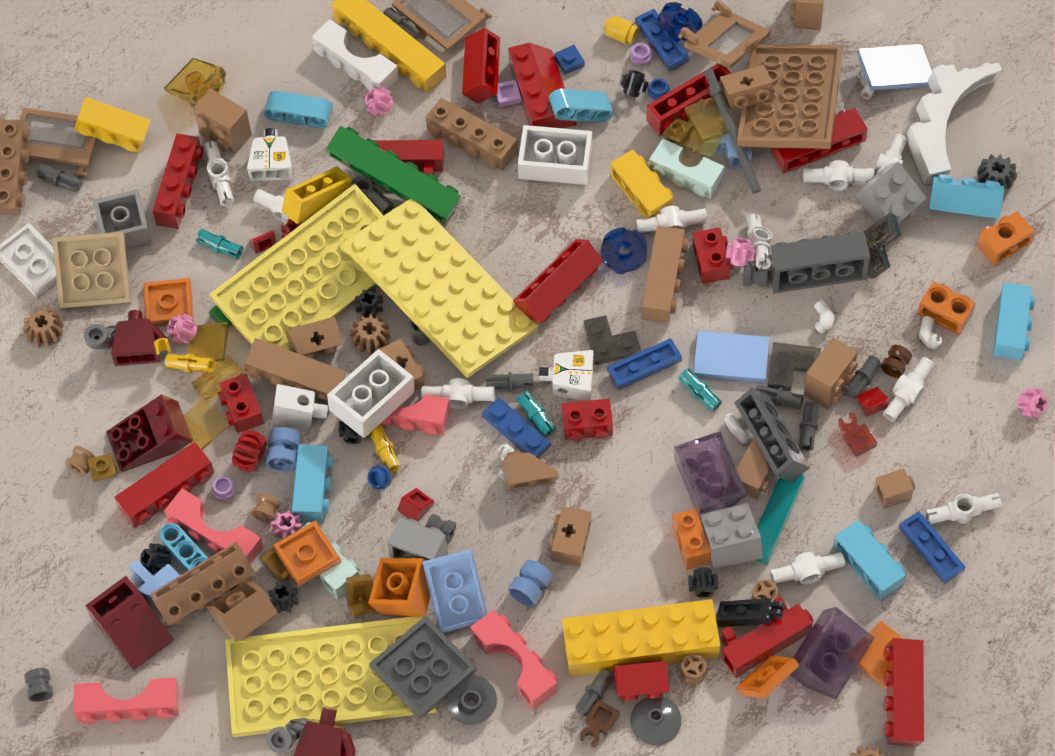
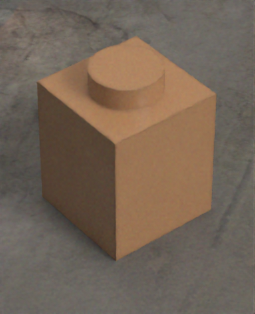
M903 468L876 477L874 488L885 509L910 501L913 490H915V484L912 477L907 476Z

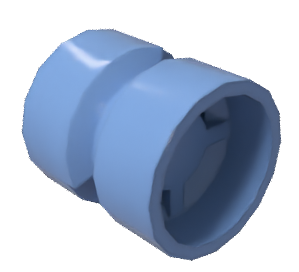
M277 427L270 430L266 466L282 472L296 469L298 445H300V433L287 427Z
M527 560L520 569V577L514 578L508 587V592L518 602L534 607L542 596L541 590H545L553 580V575L542 564L534 560Z

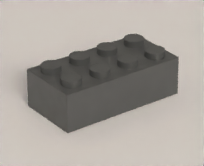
M852 231L844 235H826L817 239H801L797 242H779L771 245L769 253L771 266L768 268L773 294L866 280L870 253L865 233Z

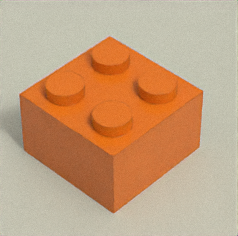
M380 558L368 604L383 616L425 617L431 597L422 563L425 560L423 558Z

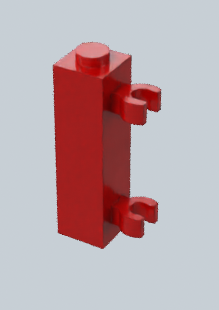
M373 140L379 145L378 148L385 152L387 150L394 152L399 156V160L404 163H413L419 168L418 171L424 172L425 175L429 173L434 176V172H444L443 140Z
M779 596L774 600L776 602H783L785 605L781 619L772 620L770 624H763L737 639L730 626L722 630L720 638L726 645V647L722 648V660L734 677L737 678L762 663L770 655L777 654L810 634L813 618L807 609L803 610L799 603L788 609L783 599Z

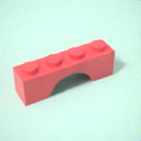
M425 394L418 403L412 406L398 407L379 425L398 426L407 431H412L413 429L420 430L429 435H444L450 413L449 398Z
M183 488L164 510L167 523H174L180 526L192 541L204 543L206 548L213 554L237 542L251 565L264 548L261 537L242 525L230 531H216L209 528L203 522L205 509L202 500Z
M492 610L470 627L471 637L486 654L506 653L518 660L523 669L517 681L518 692L534 710L557 693L558 679L550 669L546 670L541 665L542 660L535 651H529L525 646L526 641L518 632L515 634L511 630V624L503 614L499 615L495 610Z
M176 677L150 679L147 687L141 694L131 699L120 700L106 694L100 682L74 684L73 713L78 722L81 721L85 724L95 723L96 720L119 722L121 719L128 718L137 721L145 720L147 717L169 719L172 716L179 715V685Z

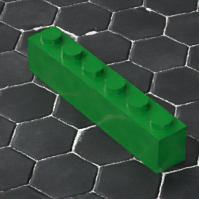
M340 125L326 148L328 156L360 175L368 177L372 182L405 201L412 199L418 202L434 218L447 224L460 203L461 195L458 194L459 191L450 185L445 187L438 183L439 180L429 173L425 175L418 171L419 168L413 163L402 162L394 152L390 150L385 152L378 148L379 145L372 139L367 138L365 140L358 136L359 133L353 128H344Z

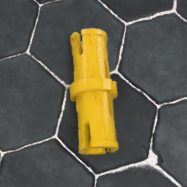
M168 353L165 358V366L168 369H182L187 373H192L193 371L212 373L215 361L213 358L196 357L190 353L187 355Z
M378 425L369 435L375 444L376 455L380 456L389 472L394 473L401 468V465L396 458L394 445L387 438L384 427Z

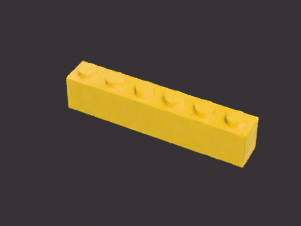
M335 0L331 3L332 16L338 24L345 25L353 36L361 38L369 49H374L396 64L398 72L410 78L417 88H422L428 93L446 77V65L442 60L367 0Z

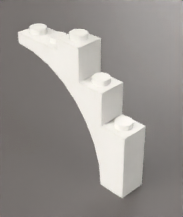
M999 62L993 64L984 63L972 69L963 68L958 72L954 64L948 66L939 65L932 70L927 80L932 93L924 95L916 107L921 122L912 124L905 135L924 185L933 183V177H939L940 174L948 175L951 171L945 142L946 126L950 112L967 94L997 80L1002 71Z

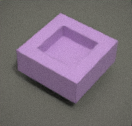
M516 79L498 83L496 98L499 108L521 103V95Z

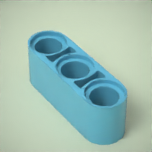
M558 89L549 95L555 118L559 120L605 122L614 115L608 95L605 92Z
M271 91L265 106L264 116L278 122L325 128L328 125L333 104L329 100L320 97Z
M168 523L161 528L160 538L163 546H167L166 551L170 552L171 557L185 572L208 559L177 524ZM171 536H178L173 541L167 540ZM189 552L193 553V554H192L190 557H188V558L182 557V556H183L184 554H186V553H189Z

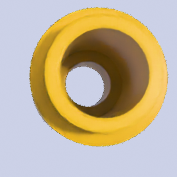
M613 15L612 18L606 20L603 30L606 31V36L624 44H632L636 39L639 27L634 26L633 22Z

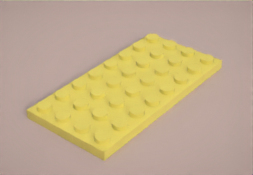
M354 184L211 292L209 297L251 345L254 339L257 338L290 350L285 333L286 330L336 317L355 302V296L360 297L363 290L369 291L377 285L342 248L343 241L381 218L383 214Z
M412 199L404 202L343 241L342 248L466 378L524 340L538 328V325L518 309L513 299L421 204Z
M405 617L249 636L237 642L233 639H225L232 736L241 737L269 733L273 728L285 727L292 719L307 718L320 720L322 707L337 709L334 724L338 725L414 715L369 668V663L424 617ZM436 707L429 713H436Z

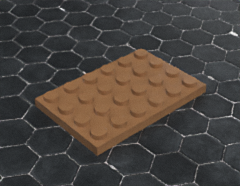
M759 44L750 53L748 69L760 65L765 66L773 82L774 99L742 108L737 145L742 147L831 149L843 46Z

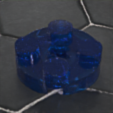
M669 2L661 10L657 21L669 33L670 39L676 42L680 40L687 41L684 37L681 39L678 37L681 29L686 27L695 34L703 26L702 19L690 7L686 10L681 8V3Z
M623 227L613 229L603 239L601 245L602 260L606 266L613 269L617 274L634 271L640 268L647 260V241L637 230H626ZM623 246L625 249L629 247L630 249L628 253H620V247Z

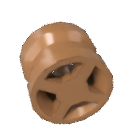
M75 446L72 450L73 455L67 458L65 465L73 472L85 476L88 472V459L95 456L89 450L81 446Z
M258 494L256 498L257 505L253 507L251 515L260 521L271 523L275 520V510L279 509L281 503L271 495Z
M767 579L758 581L753 587L752 599H765L760 596L776 599L778 594L776 584Z
M692 653L683 658L681 676L686 683L699 684L706 677L707 664L701 655Z

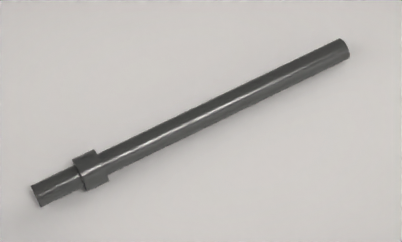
M707 69L704 71V74L710 86L708 88L710 95L716 101L753 194L759 193L761 188L745 148L737 145L738 131L724 99L723 87L721 83H718L713 69Z

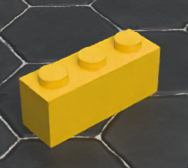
M85 97L74 130L84 136L98 138L104 143L115 144L127 151L140 153L151 120Z
M633 149L610 162V176L645 218L656 217V214H659L662 208L673 206L674 196L671 190L661 184L655 171L651 172L647 167L645 159L641 155L638 156Z
M338 166L333 167L287 189L282 212L296 224H299L309 219L350 188L353 179Z

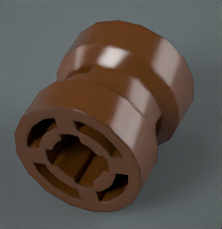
M892 345L888 351V358H885L880 366L882 371L891 377L900 378L905 372V365H908L912 359V353L901 345Z

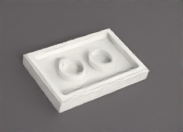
M27 223L0 244V261L36 298L57 283L53 246L30 223Z

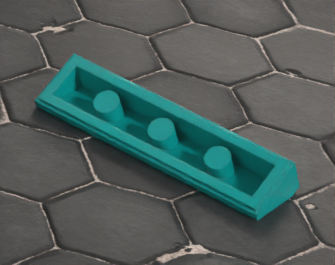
M804 475L798 477L793 483L779 477L757 526L761 536L762 559H757L756 561L766 565L769 564L804 484Z

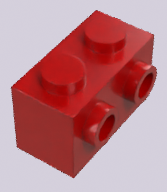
M720 227L696 231L692 235V246L702 284L730 279V270L734 269L733 264L730 263L731 258H726L728 240L727 236H722Z
M247 373L219 382L221 392H218V397L222 406L227 405L228 412H225L229 426L234 425L236 432L240 433L264 424L263 416Z
M610 398L561 403L565 440L580 441L590 437L602 439L613 435Z
M664 660L613 665L615 695L622 697L623 701L638 700V695L647 694L648 698L663 697V692H669L667 664Z

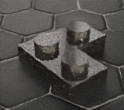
M890 213L864 231L870 253L867 276L870 278H876L890 268L885 246L901 236L896 215Z
M606 315L583 320L590 350H593L595 365L622 360L641 352L636 331L612 335Z
M773 342L767 387L778 390L782 387L786 391H791L794 371L807 372L819 357L821 348Z

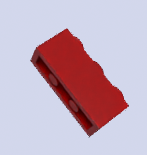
M486 28L465 37L462 94L477 104L498 94L500 37Z

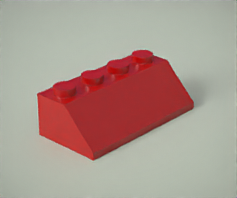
M530 42L509 47V65L514 80L516 79L521 102L529 126L562 129L576 126V121L556 119L549 100V95L553 91L565 89L553 51Z

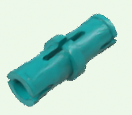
M202 228L196 235L197 243L212 248L218 254L221 252L238 260L243 253L244 247L242 245L227 240L223 235L218 236Z
M689 368L679 375L678 379L692 392V396L695 399L698 398L711 412L720 407L722 400L708 388L709 385L705 381L702 382Z
M529 391L521 393L516 398V401L527 413L528 420L537 426L544 437H548V434H553L556 426L546 416L543 406L537 404Z

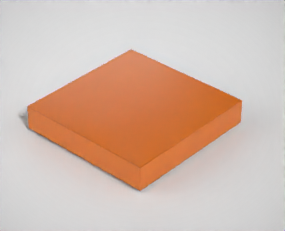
M190 278L143 283L145 319H150L152 326H167L172 317L182 316L183 313L193 317L192 322H194Z
M316 520L272 545L298 587L341 563V558Z
M881 620L848 654V658L887 690V686H884L883 681L884 672L887 670V661L884 660L883 656L884 647L893 638L902 637Z
M770 655L736 689L741 695L765 699L799 664L795 658Z

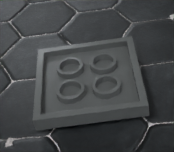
M426 616L369 663V668L419 720L477 672V667Z

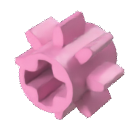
M384 87L371 89L365 97L366 106L369 107L367 111L375 116L388 113L393 106V100L390 96L391 92Z
M735 238L733 239V244L728 243L726 258H731V264L747 266L748 261H754L755 246H751L750 240Z
M183 313L182 316L177 315V317L171 318L167 331L172 336V341L182 344V342L187 343V341L193 340L197 332L196 323L192 322L193 317Z
M1027 387L1026 392H1022L1019 395L1018 408L1023 410V416L1039 418L1040 414L1046 411L1048 398L1042 395L1044 390Z
M290 510L287 513H277V521L271 522L272 528L276 529L274 531L275 538L281 536L284 539L302 528V524L299 523L301 521L300 516H293Z

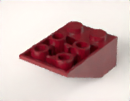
M163 394L106 431L121 472L174 454L193 441L179 402Z
M124 576L85 605L90 618L133 670L174 641L173 636L127 576Z

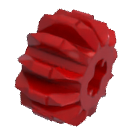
M254 430L242 432L233 451V466L238 467L242 471H255L258 465H260L266 450V436Z

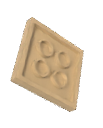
M124 231L52 238L59 308L131 302Z

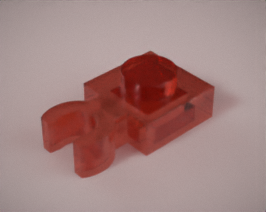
M853 412L849 413L851 423H845L842 418L838 419L839 428L846 432L843 435V439L855 457L877 447V441L865 423L860 426L857 425V417Z

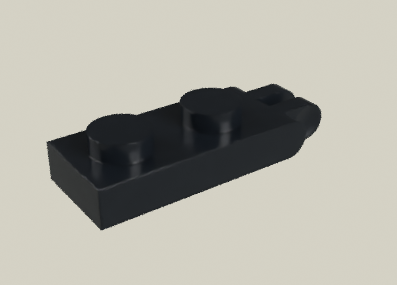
M772 598L720 601L716 623L718 627L770 624L772 620L782 618V611L785 605L783 602H776Z

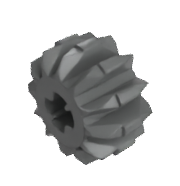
M991 154L988 159L983 158L978 167V182L986 184V181H995L1000 183V186H1004V191H1006V188L1011 189L1017 179L1016 164L1010 163V157L1003 159L1000 154L998 158H995Z

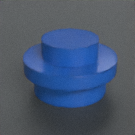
M660 78L652 80L647 87V93L653 100H657L670 92L669 84Z
M383 465L374 466L368 473L369 484L380 490L387 488L391 482L389 470Z

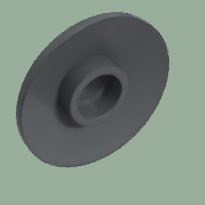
M471 676L446 697V706L450 715L457 721L469 725L487 720L493 714L497 705V695L494 687L489 681L479 676ZM470 700L476 701V705L472 707L468 706L467 703Z
M646 697L634 706L631 712L630 724L632 731L641 741L651 745H662L674 739L681 728V714L678 707L665 697ZM653 714H659L661 718L659 720H653L651 716Z

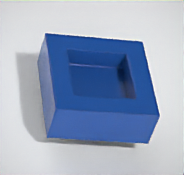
M575 45L554 53L555 60L564 75L585 66V61Z

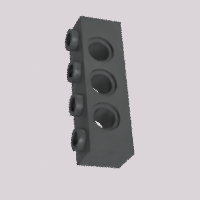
M751 387L734 402L777 477L793 483L810 468L768 394Z

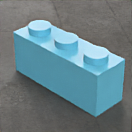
M940 174L939 177H933L929 209L1000 219L1004 186H1000V183L995 181H986L985 184L978 183L973 178L956 180L950 175Z
M1003 282L993 356L1022 360L1024 351H1029L1030 338L1026 337L1027 331H1031L1033 317L1029 316V310L1034 309L1035 296H1031L1032 286Z
M298 445L292 513L293 516H300V522H313L315 520L316 522H324V515L329 514V499H326V493L331 491V477H328V471L333 469V455H329L328 446Z
M857 520L835 535L833 545L838 552H842L846 562L880 601L904 585L906 578L904 567L890 557L887 547L877 542L872 530L867 525H863Z

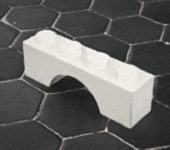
M331 19L312 35L313 49L319 56L329 59L336 68H342L352 79L362 82L369 91L373 88L380 89L381 87L388 90L399 79L398 66L383 55L379 54L370 58H360L352 55L346 49L348 46L347 31Z

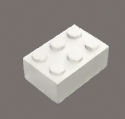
M523 125L518 158V179L587 185L593 146L592 131Z
M378 349L327 394L329 411L365 438L415 392L414 377Z

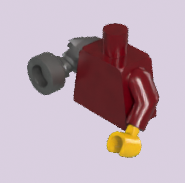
M130 310L128 312V320L118 321L116 325L104 327L100 324H93L84 332L85 342L91 349L103 350L112 348L111 355L115 366L159 363L161 351L167 350L168 353L171 352L167 337L159 327L152 326L150 319H142V312L140 310Z
M322 707L320 720L307 718L292 719L285 727L273 728L269 731L266 738L267 746L275 753L286 752L291 748L293 742L299 739L293 756H355L356 754L351 735L346 732V726L334 724L337 709Z

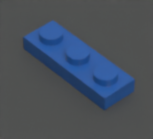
M655 9L635 18V24L669 71L689 62L688 54Z
M670 338L607 366V372L619 390L681 362L682 355Z
M500 397L482 412V417L523 453L529 452L539 458L551 447V442Z
M920 511L899 524V529L944 584L965 571V565Z

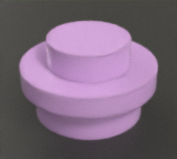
M637 43L630 50V59L637 65L647 64L652 59V50L647 44Z
M221 476L214 480L211 491L216 499L227 500L235 494L236 486L231 478Z

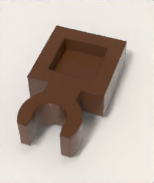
M598 699L585 719V724L589 725V727L581 731L580 741L583 742L586 736L592 735L594 740L591 743V747L595 748L600 741L599 734H609L620 716V711Z

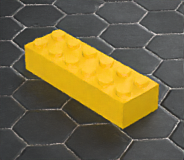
M712 599L562 618V631L569 677L599 673L600 669L613 671V665L659 660L666 661V664L682 662L684 657L692 653L699 654L704 659L718 658L720 656V641Z

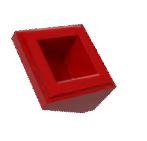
M273 230L249 240L254 252L258 254L276 244Z
M878 387L863 392L856 397L866 417L886 409L889 405L888 397Z
M415 488L401 498L397 510L408 519L419 521L433 506L435 501L418 488Z

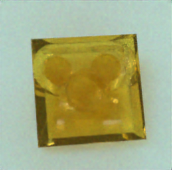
M192 58L164 89L166 92L188 101L193 108L210 88L216 92H220L226 83V73L223 67Z

